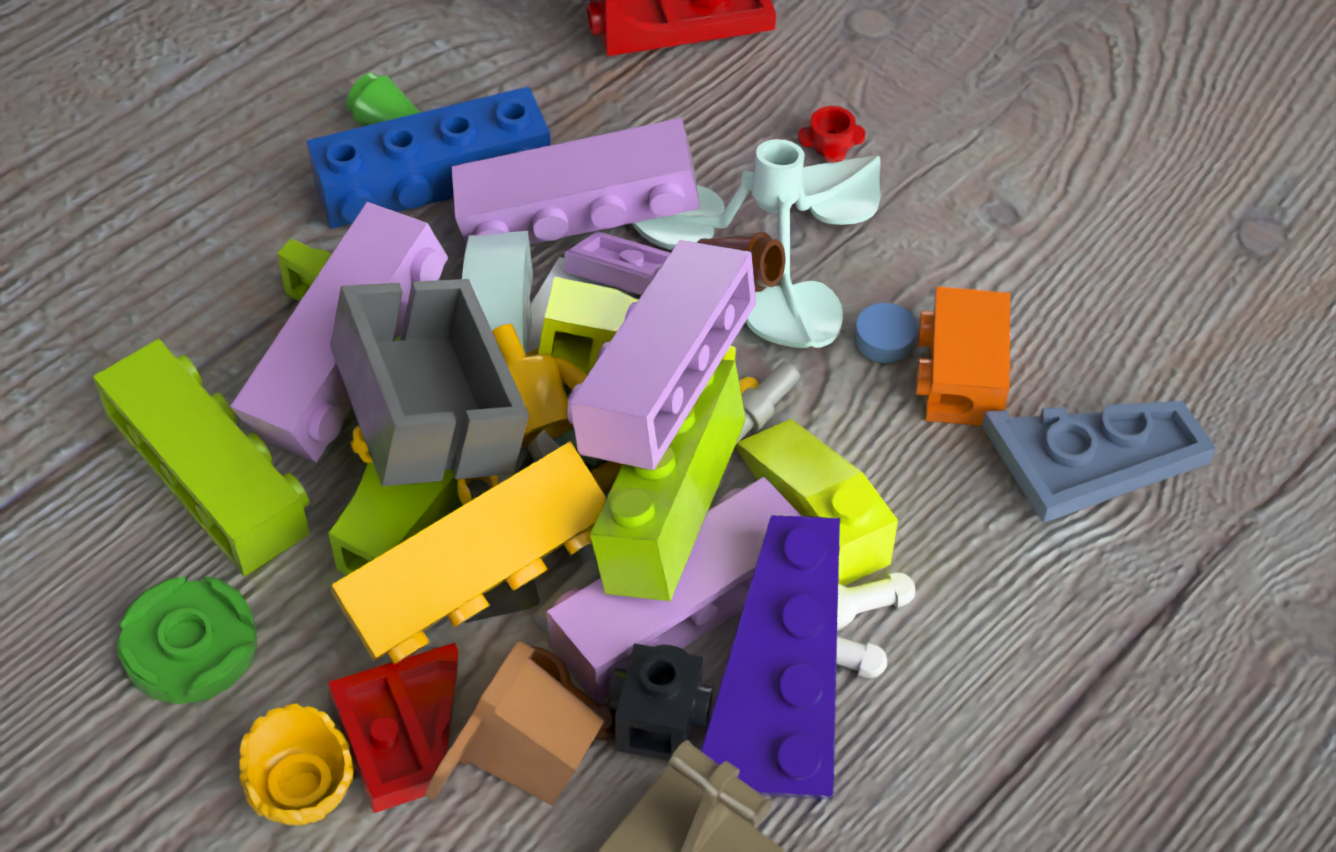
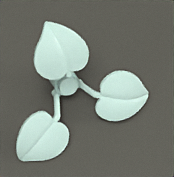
M781 139L768 140L758 146L754 172L744 171L742 173L741 185L726 209L722 199L714 191L697 185L701 209L631 223L651 243L673 250L679 240L697 243L701 238H713L714 228L722 229L728 227L746 196L752 191V195L757 200V204L761 209L770 213H778V240L784 247L786 263L783 276L779 282L780 286L766 287L761 292H755L756 305L745 322L756 335L772 343L795 348L823 347L832 343L840 332L843 320L842 305L837 295L821 282L805 281L792 285L790 280V208L795 203L796 208L800 211L810 209L816 219L829 224H855L868 220L878 210L881 198L880 156L846 159L840 162H828L803 168L805 155L797 144Z

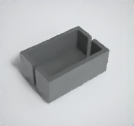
M469 279L412 282L400 341H393L403 293L400 283L341 286L330 346L382 487L442 481L445 470H452L455 480L514 474L529 413Z

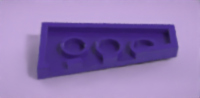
M771 515L701 752L719 765L724 761H728L740 770L738 778L763 796L831 800L834 795L840 518Z

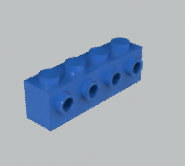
M528 86L306 140L314 183L332 229L352 224L367 202L400 212L454 198L452 166L550 146L551 138L548 126Z

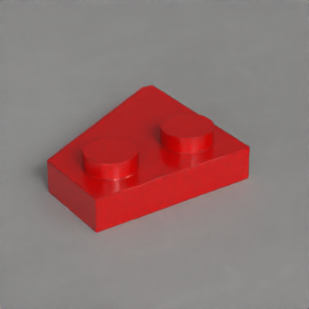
M456 643L407 657L397 664L393 662L328 682L329 699L342 733L350 745V754L373 813L426 796L424 794L436 770L447 754L459 666V650Z

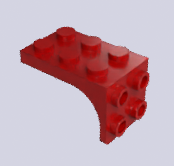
M589 0L586 6L591 35L601 36L607 56L775 30L776 11L771 0Z

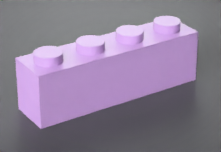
M682 118L452 166L455 219L466 245L468 235L483 236L528 231L530 245L701 209L692 155Z
M369 202L365 204L231 404L230 408L251 432L256 433L261 440L312 462L316 463L327 445L340 433L343 421L353 407L330 346L340 287L343 285L400 283L403 293L393 341H395L402 333L412 282L437 281L441 276L444 264L448 260V256L428 223Z
M679 240L665 262L656 266L651 282L638 302H633L629 306L625 320L610 342L604 343L598 354L596 364L583 383L577 384L570 394L567 416L569 422L574 425L578 453L580 455L655 470L756 305L751 252Z
M762 477L745 489L736 488L729 491L717 502L714 508L707 512L671 601L605 594L602 580L599 578L585 588L577 587L567 591L547 611L549 647L564 662L566 668L589 696L599 703L609 696L615 669L628 668L634 643L651 647L666 644L684 648L743 610L771 515H801L765 477Z

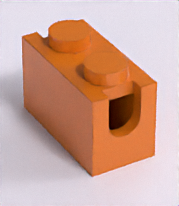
M936 286L933 311L921 310L917 344L918 347H928V358H919L915 394L926 396V421L982 426L985 411L1005 410L1009 394L1010 293Z

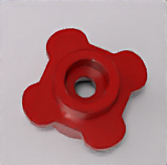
M825 106L817 109L812 114L810 127H803L799 130L798 141L804 147H813L825 160L840 162L846 158V152L853 145H860L865 141L866 132L862 126L856 125L855 117L847 109L839 106Z

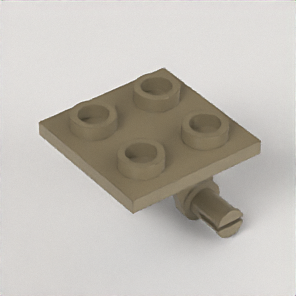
M685 740L672 755L667 768L598 852H785V849L756 829L767 815L773 801L765 798L738 778L740 770L730 762L724 761L719 765L690 744V741Z

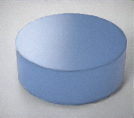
M892 303L873 304L865 308L857 318L855 344L858 350L872 361L879 363L899 362L908 357L914 349L917 322L907 309Z

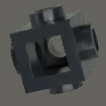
M634 643L628 668H616L610 686L608 709L616 711V751L670 761L677 748L685 740L690 741L693 726L706 728L712 703L713 686L702 684L703 656L689 654L682 648L673 645L663 644L651 647Z

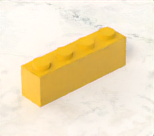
M570 441L331 585V593L373 662L388 654L392 662L397 664L429 644L430 641L424 631L448 617L453 627H456L490 606L483 596L485 593L507 581L512 591H515L547 571L548 569L542 558L563 545L570 555L592 543L590 533L607 498Z

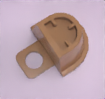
M519 640L481 696L473 714L436 770L424 795L434 800L457 763L461 762L467 765L470 762L553 806L579 766L604 723V719L531 659L535 648Z

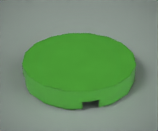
M186 576L171 578L144 591L125 611L120 623L122 631L119 636V642L117 640L119 659L134 687L154 700L175 704L208 700L232 687L249 668L257 647L253 613L240 591L220 579L203 576L204 581H187Z

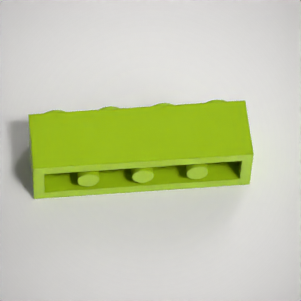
M158 338L93 376L108 418L244 577L310 535L304 510L310 504V501L303 486L292 473L287 472L281 475L272 465L273 459L268 448L256 433L250 432L245 435L237 426V419L233 410L220 393L216 392L211 396L202 387L203 382L197 369L186 355L182 354L175 357Z
M721 360L655 470L626 464L622 465L590 533L605 594L671 601L746 421L735 360Z

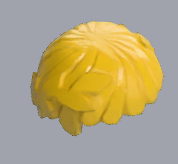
M297 703L285 705L284 708L278 707L268 710L265 716H259L254 721L250 731L243 736L240 745L239 779L248 804L259 817L264 816L270 821L289 826H302L324 819L342 801L354 777V763L351 759L350 745L346 737L338 729L334 728L335 724L325 712H319L316 708L310 706L302 707Z

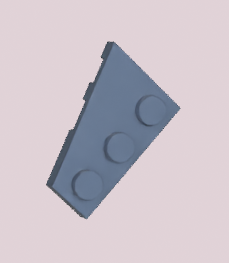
M1183 401L1107 405L1103 413L1067 414L1065 407L1042 408L1040 416L1009 418L1008 410L985 411L982 423L985 433L1043 523L1209 464L1216 450L1215 445Z

